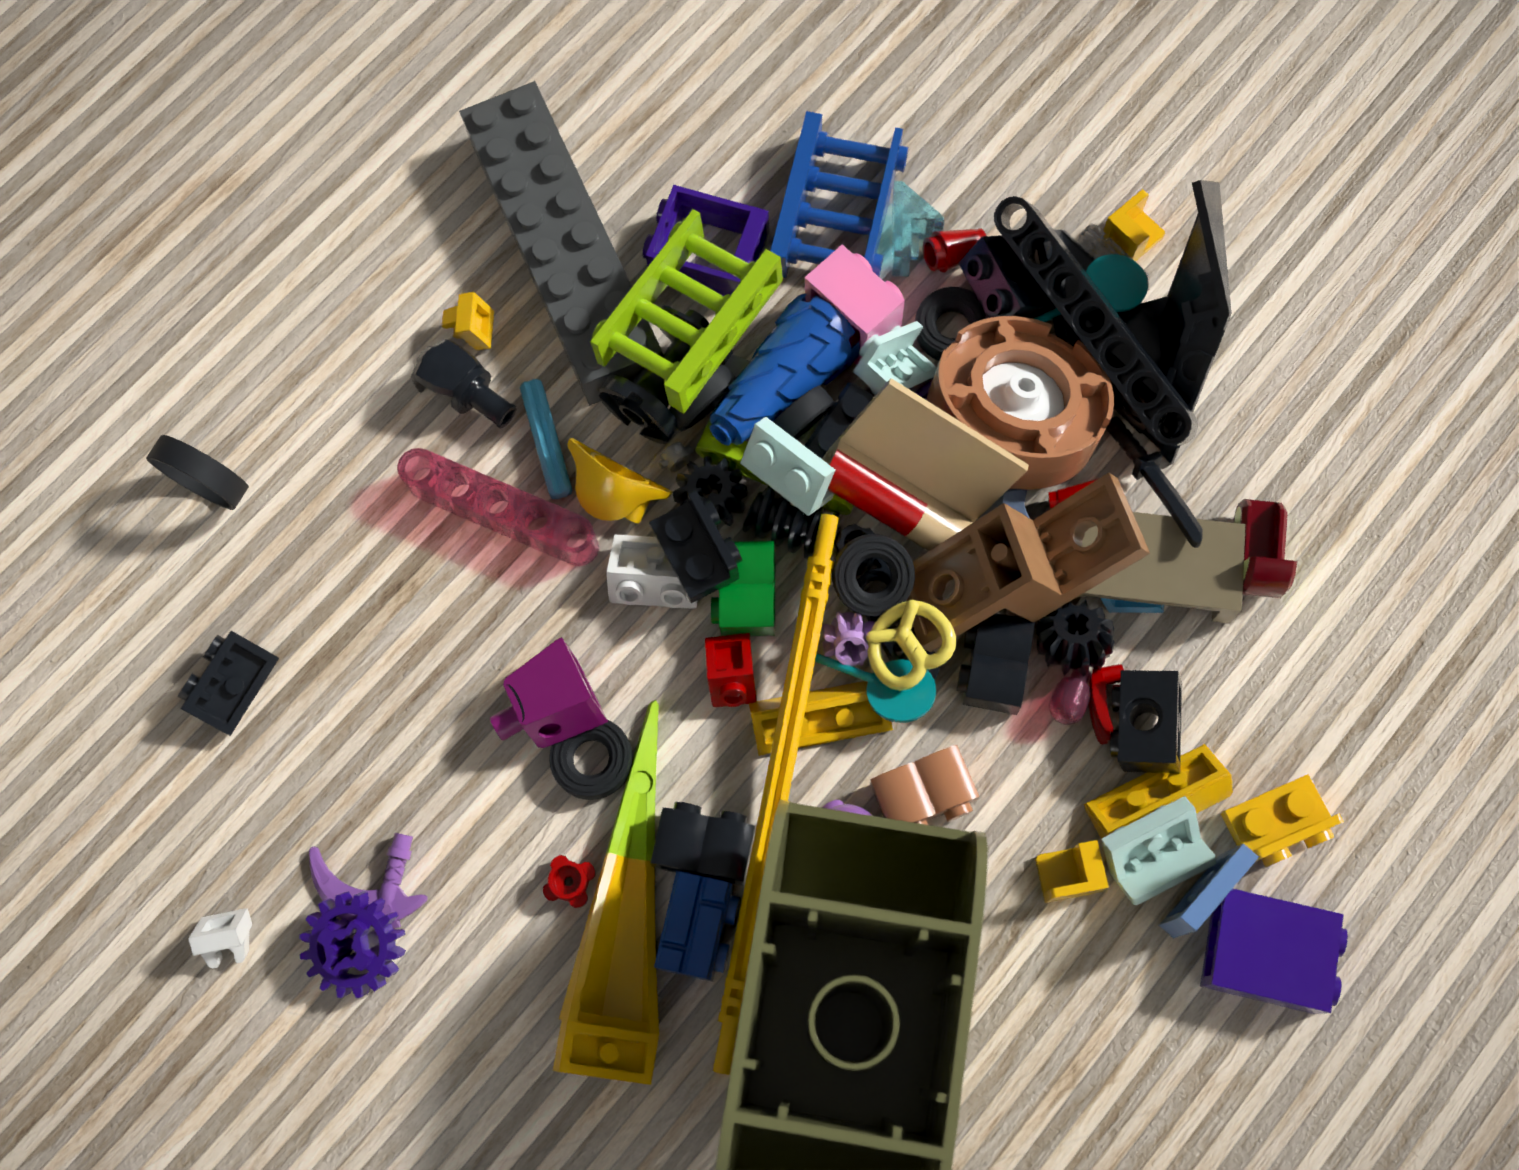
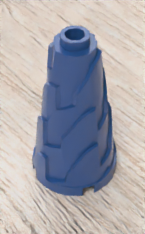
M807 294L798 295L786 306L783 313L775 321V328L756 349L746 367L728 386V393L710 415L712 423L710 431L720 443L724 445H730L731 443L737 446L751 436L755 423L765 417L773 422L785 409L806 392L822 384L827 385L853 364L859 356L860 343L858 342L851 347L848 339L855 333V330L839 310L818 296H815L809 303L805 302Z

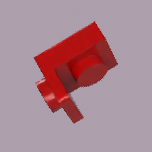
M750 633L705 638L707 680L712 706L737 707L756 703L757 697Z

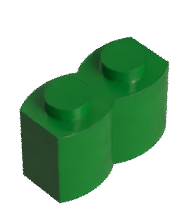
M774 541L734 542L742 557V562L737 564L739 579L719 589V597H711V623L719 624L721 636L750 633V636H775L776 557Z

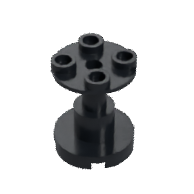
M662 305L661 309L698 330L703 327L707 328L709 325L707 319L695 310L688 309L683 314L668 305ZM660 329L672 342L661 357L673 364L677 361L681 362L689 352L690 345ZM732 350L729 352V354L726 356V358L723 360L720 366L726 364L728 359L733 354ZM642 367L633 381L619 375H609L598 390L601 391L599 395L601 402L616 418L627 426L632 421L644 427L640 435L653 442L667 444L678 429L677 419L667 408L669 402L664 386L665 379Z

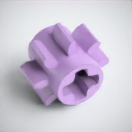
M836 612V617L831 625L823 624L822 626L825 639L823 642L824 655L826 657L835 655L837 660L844 665H864V661L868 657L867 650L869 648L866 634L871 631L875 622L868 621L864 623L861 614L856 612Z

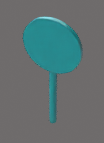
M1117 254L1101 256L1095 259L1086 271L1116 312L1128 311L1137 307L1147 294L1148 278L1145 271L1137 262L1126 256ZM1054 308L1033 319L1047 322L1062 314L1057 308Z
M816 653L815 662L867 681L868 702L875 713L883 719L896 723L912 722L923 717L934 704L936 684L928 670L916 686L908 690L898 691L885 686L874 672L869 673L850 665H844L835 659ZM903 659L885 663L887 668L899 677L907 675L913 667L909 660Z

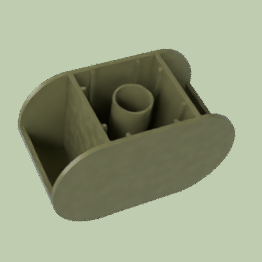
M779 800L763 873L715 1170H952L986 895L988 847L987 837L984 832H968Z

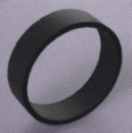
M167 435L159 437L146 457L152 466L173 481L226 509L235 510L249 488L248 484L241 477L217 460Z

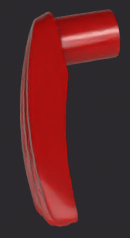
M1122 664L1102 667L1101 670L1093 668L1090 674L1088 691L1090 718L1096 739L1102 745L1108 744L1107 740H1110V732H1113L1107 707L1106 685L1120 683L1121 670H1124Z

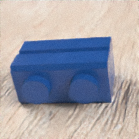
M676 871L654 967L656 969L713 982L715 972L724 973L730 944L722 943L725 925L735 924L740 903V897L732 895L734 889L732 883Z

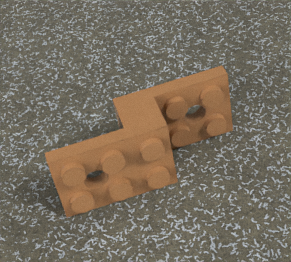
M1107 473L1034 520L1005 503L990 511L913 561L915 581L912 592L906 601L913 599L936 607L949 620L956 637L1003 608L1034 623L1150 554V551L1118 478L1111 473ZM1097 526V538L1091 545L1083 547L1082 541L1085 532L1089 528ZM954 579L955 589L953 594L948 599L943 600L942 594L945 591L946 584ZM916 615L913 627L917 639L924 650L932 652L942 645L941 635L931 621L923 616Z

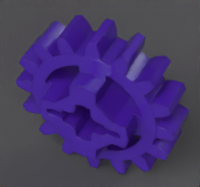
M349 891L343 892L335 896V901L330 898L319 903L320 912L310 914L305 919L313 929L303 932L299 936L300 940L309 943V949L299 954L300 959L312 960L313 966L306 973L307 976L312 977L320 974L323 979L319 989L322 991L336 985L337 998H343L350 994L351 991H353L356 998H361L370 992V988L375 992L387 984L385 977L389 978L399 971L398 966L392 960L402 957L406 952L402 947L396 946V940L405 935V930L393 929L391 924L399 915L397 912L387 915L382 912L385 905L383 898L368 904L369 896L366 891L355 894L353 898ZM341 914L358 915L352 921H348L345 918L342 920L337 919ZM353 967L359 971L364 969L369 971L366 974L360 975L348 973Z

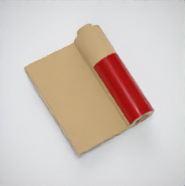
M892 378L888 380L822 458L823 461L835 469L827 490L928 551L975 522L1028 471L1029 466L1024 461Z

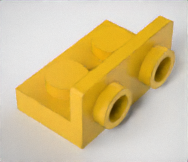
M1309 774L1220 813L1236 846L1244 843L1259 856L1257 860L1261 859L1265 868L1291 857L1292 854L1288 847L1302 840L1309 849L1334 838L1330 828L1344 822L1340 813L1331 817Z

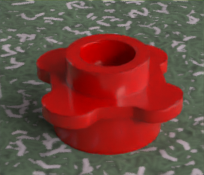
M564 855L555 857L550 864L551 871L548 876V883L543 887L545 898L549 901H556L557 899L568 901L574 908L583 907L588 901L586 891L589 881L594 879L596 875L594 866L589 862L577 864L569 861ZM568 877H572L574 880L571 886L565 884V880Z

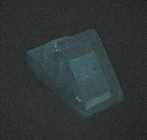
M894 181L892 276L909 277L911 260L918 261L919 240L931 237L934 231H943L945 219L903 181Z

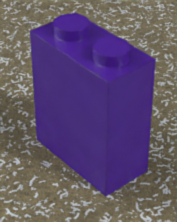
M1232 889L1211 913L1200 987L1312 1014L1331 1013L1332 1006L1337 1005L1341 995V979L1336 976L1338 957L1344 955L1348 941L1347 930L1342 928L1344 914Z

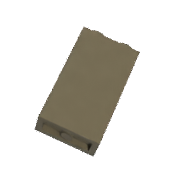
M1133 512L1150 554L1070 601L1076 606L1082 596L1212 610V622L1231 623L1242 611L1245 524L1197 519L1203 529L1201 545L1198 548H1194L1190 545L1172 516ZM1097 526L1091 527L1085 532L1082 541L1083 547L1089 546L1095 541L1098 535Z

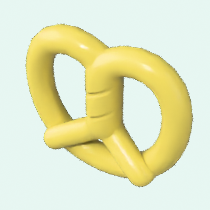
M913 599L899 603L885 611L874 623L871 631L866 634L869 646L867 650L868 659L875 675L885 686L898 691L908 690L916 686L923 679L927 670L945 664L951 658L956 647L955 631L946 616L936 607ZM916 615L923 616L931 621L941 635L942 645L934 654H927L911 631ZM901 618L898 628L888 629L895 621ZM896 641L913 666L907 675L902 677L896 676L887 668L881 653L882 642Z

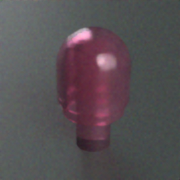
M1073 669L1070 677H1064L1057 683L1049 701V712L1058 723L1072 725L1083 718L1091 700V689L1087 684L1091 676L1090 671L1083 677L1077 669Z

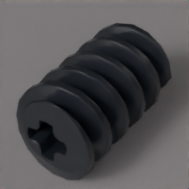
M768 485L753 500L743 523V532L749 531L755 525V536L763 539L772 531L771 541H774L775 546L781 545L788 538V551L794 554L804 545V558L808 560V557L813 556L820 517L823 514V506L808 516L799 508L790 505V502L783 496L779 499L774 498L775 490ZM835 511L832 515L839 518L840 512ZM838 520V525H837V530H836V535H835V541H834L833 550H834V547H835V545H836V543H837V540H838V537H839V534H840V530H841V527L839 526V520Z

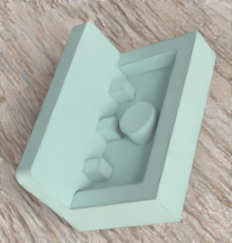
M918 321L903 327L898 325L890 332L881 336L873 335L860 349L859 355L862 358L853 372L871 388L874 395L881 390L890 378L914 393L933 380L937 367L912 345L923 329V326Z
M767 417L755 423L740 464L808 516L829 502L834 494L827 489L835 469Z
M1185 796L1168 805L1158 807L1154 812L1127 826L1116 829L1112 834L1101 839L1110 875L1134 905H1139L1216 864L1215 854L1201 839L1195 807Z

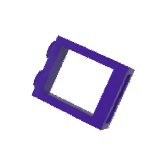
M673 184L668 199L663 198L659 204L656 215L658 225L654 235L648 234L642 251V257L646 259L647 266H649L668 242L669 234L675 224L680 221L682 222V219L686 218L694 209L700 213L702 223L742 234L734 256L747 263L751 261L756 262L762 254L769 235V212ZM687 261L679 270V272L722 296L731 295L740 284V279L730 273Z

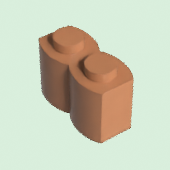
M957 745L942 749L870 779V786L883 817L928 825L927 821L945 815L947 822L973 812L971 803L977 801L980 797Z

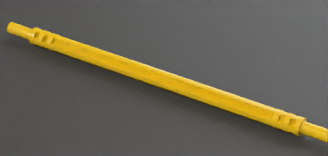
M821 514L814 553L807 560V570L803 581L804 586L800 596L801 601L728 974L724 984L725 990L724 994H722L721 1010L717 1020L722 1022L713 1072L730 1075L772 826L779 800L788 801L822 621L829 596L828 590L831 585V575L835 564L831 560L839 520L837 516L831 514Z

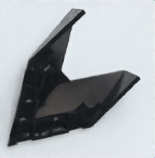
M1206 180L1192 182L1198 214L1168 295L1140 303L1131 310L1117 312L1192 412H1194L1232 314L1219 182ZM1054 229L1083 269L1087 271L1095 258L1065 230ZM1044 242L1037 248L1040 264L1048 261L1052 255V245L1050 242ZM1075 275L1065 278L1061 283L1060 293L1063 298H1069L1077 292L1079 284ZM1101 309L1092 311L1086 318V328L1090 333L1099 331L1104 325L1105 315ZM1062 315L1053 318L1056 337L1074 347L1080 338ZM1120 344L1113 350L1111 359L1114 366L1121 368L1130 361L1131 349L1127 344ZM1147 378L1139 384L1137 389L1139 399L1143 403H1149L1156 398L1158 385L1153 378ZM1110 379L1114 394V409L1136 431L1144 434L1160 449L1159 453L1170 464H1173L1180 446H1168L1156 440ZM1173 413L1165 419L1164 431L1166 435L1173 439L1181 436L1185 430V420L1179 413Z

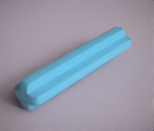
M539 379L523 382L520 385V391L548 493L552 499L568 497L572 494L573 490L544 386Z

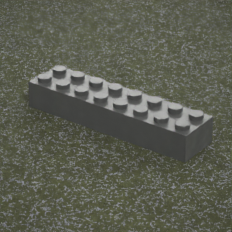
M533 81L459 112L474 151L590 406L601 401L599 398L601 391L598 390L609 375H619L633 381L642 369L641 365L618 352L603 367L597 363L590 342L596 326L602 320L609 318L632 286L536 82ZM642 318L628 338L662 356L663 351L649 322Z

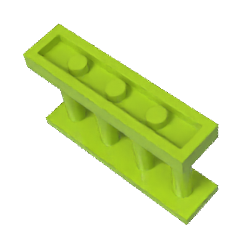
M692 209L683 222L680 221L675 224L669 234L668 242L609 318L599 322L594 329L592 340L590 341L597 363L603 367L618 352L665 379L664 386L669 405L682 413L686 412L704 385L712 377L783 281L781 257L765 249L756 262L751 261L747 263L703 239L704 233L701 216L694 209ZM694 253L739 278L740 284L731 295L722 296L679 272L689 256ZM668 285L714 311L715 317L707 328L703 327L698 330L653 303ZM643 318L690 345V350L681 362L677 361L673 364L628 338V336Z

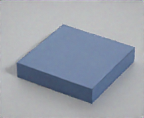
M1244 843L1219 855L1216 858V864L1206 869L1159 926L1173 939L1197 931L1256 862L1259 856Z

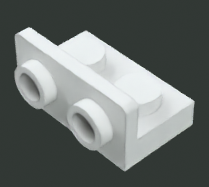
M614 535L606 572L608 596L611 603L689 609L697 607L698 600L693 603L690 602L656 537Z

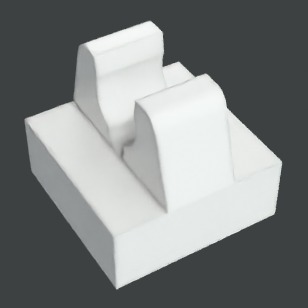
M248 908L201 917L188 938L193 956L201 954L210 968H218L223 959L220 950L229 949L233 952L236 963H242L249 952V930L252 927Z

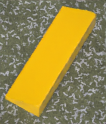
M867 681L809 691L798 748L893 730L892 722L883 719L871 708L867 698ZM782 697L749 704L759 756L771 754Z
M1203 744L1181 755L1180 773L1147 772L1085 803L1084 809L1102 839L1112 834L1116 829L1127 826L1154 812L1158 807L1168 805L1183 796L1195 807L1197 814L1232 795V776L1211 750Z

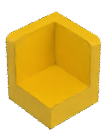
M1143 189L1107 218L1100 238L1115 254L1126 256L1135 262L1160 242L1165 235V231L1143 212L1149 194Z
M1097 840L1078 843L1072 849L1040 854L1035 858L1045 903L1101 893L1109 888Z

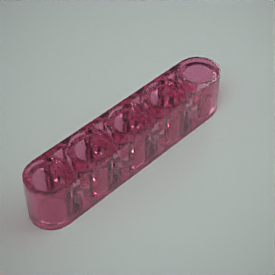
M410 449L398 461L397 470L400 478L411 494L422 501L571 565H587L598 555L599 541L593 526L588 519L577 513L426 449ZM430 469L429 474L425 478L414 480V476L418 471ZM469 485L465 494L457 497L451 496L456 487ZM499 501L508 502L507 507L502 512L489 513L490 508ZM540 517L548 519L543 528L539 530L528 529L532 520ZM576 534L587 536L586 541L581 546L574 548L567 546V542L572 536Z

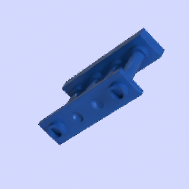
M806 111L770 250L781 257L783 278H787L790 263L797 264L799 260L820 264L835 251L833 249L802 244V239H798L797 235L799 227L806 228L807 224L869 236L865 256H862L869 262L872 271L880 277L883 255L877 254L896 171L904 172L909 147L902 146L903 129L895 127L890 148L828 137V132L822 131V114ZM825 153L886 164L882 183L820 172V168L815 167L817 156L824 157ZM817 188L878 200L874 219L811 208V203L806 202L808 191L815 192Z

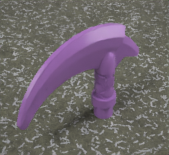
M399 833L394 834L392 845L388 847L387 851L389 857L382 880L383 883L378 890H361L345 884L329 870L319 848L311 847L309 849L310 870L319 896L323 901L330 898L335 901V896L343 892L349 891L353 898L355 894L366 891L369 896L368 904L383 898L385 905L382 912L385 915L397 912L399 916L391 924L393 929L400 928V920L414 913L428 900V897L423 894L408 897L399 887L402 882L405 864L407 860H410L412 852L410 847L413 837ZM341 914L338 917L352 921L358 915Z

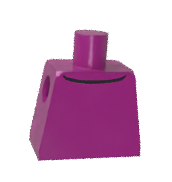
M562 637L505 678L503 686L512 705L489 717L494 730L502 741L524 730L538 748H546L608 722L578 659Z

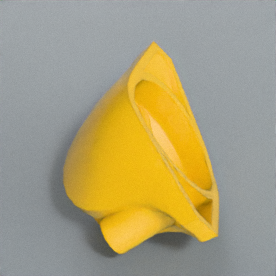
M570 438L567 443L577 470L575 484L577 498L584 510L597 519L614 521L625 517L639 524L651 500L667 499L673 493L670 489L626 468L574 438Z

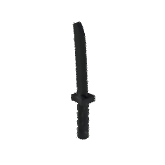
M1117 416L1112 417L1106 430L1119 443L1118 445L1126 452L1130 460H1133L1132 462L1135 464L1132 472L1133 477L1136 480L1144 477L1173 517L1190 545L1198 548L1202 542L1203 529L1177 490L1159 468L1162 455L1158 451L1148 455V452L1140 445L1136 437H1133V434L1126 428L1122 420Z

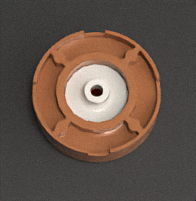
M999 316L974 322L957 333L955 341L941 355L928 391L927 401L1029 465L1028 471L1009 489H1042L1061 484L1074 477L1085 467L1111 420L1114 408V394L1110 378L1080 340H1077L1073 347L1064 340L1050 334L1053 325L1026 317Z

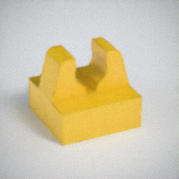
M475 292L461 293L458 297L457 306L443 310L441 327L444 329L454 328L453 337L463 339L475 350L491 349L495 311Z

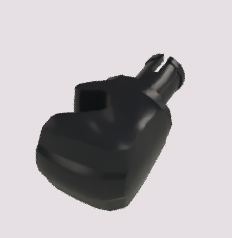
M444 339L433 346H428L418 356L411 379L420 393L428 388L435 393L452 397L451 407L458 413L465 414L474 408L495 423L500 429L508 425L517 410L516 406L489 388L491 374L484 369L478 359L454 341Z

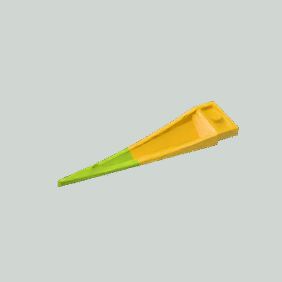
M656 700L648 705L631 769L559 1019H561L553 1065V1071L647 1085L652 1084L659 1039L657 972L654 967L656 960L655 868L651 865L655 844L659 710Z

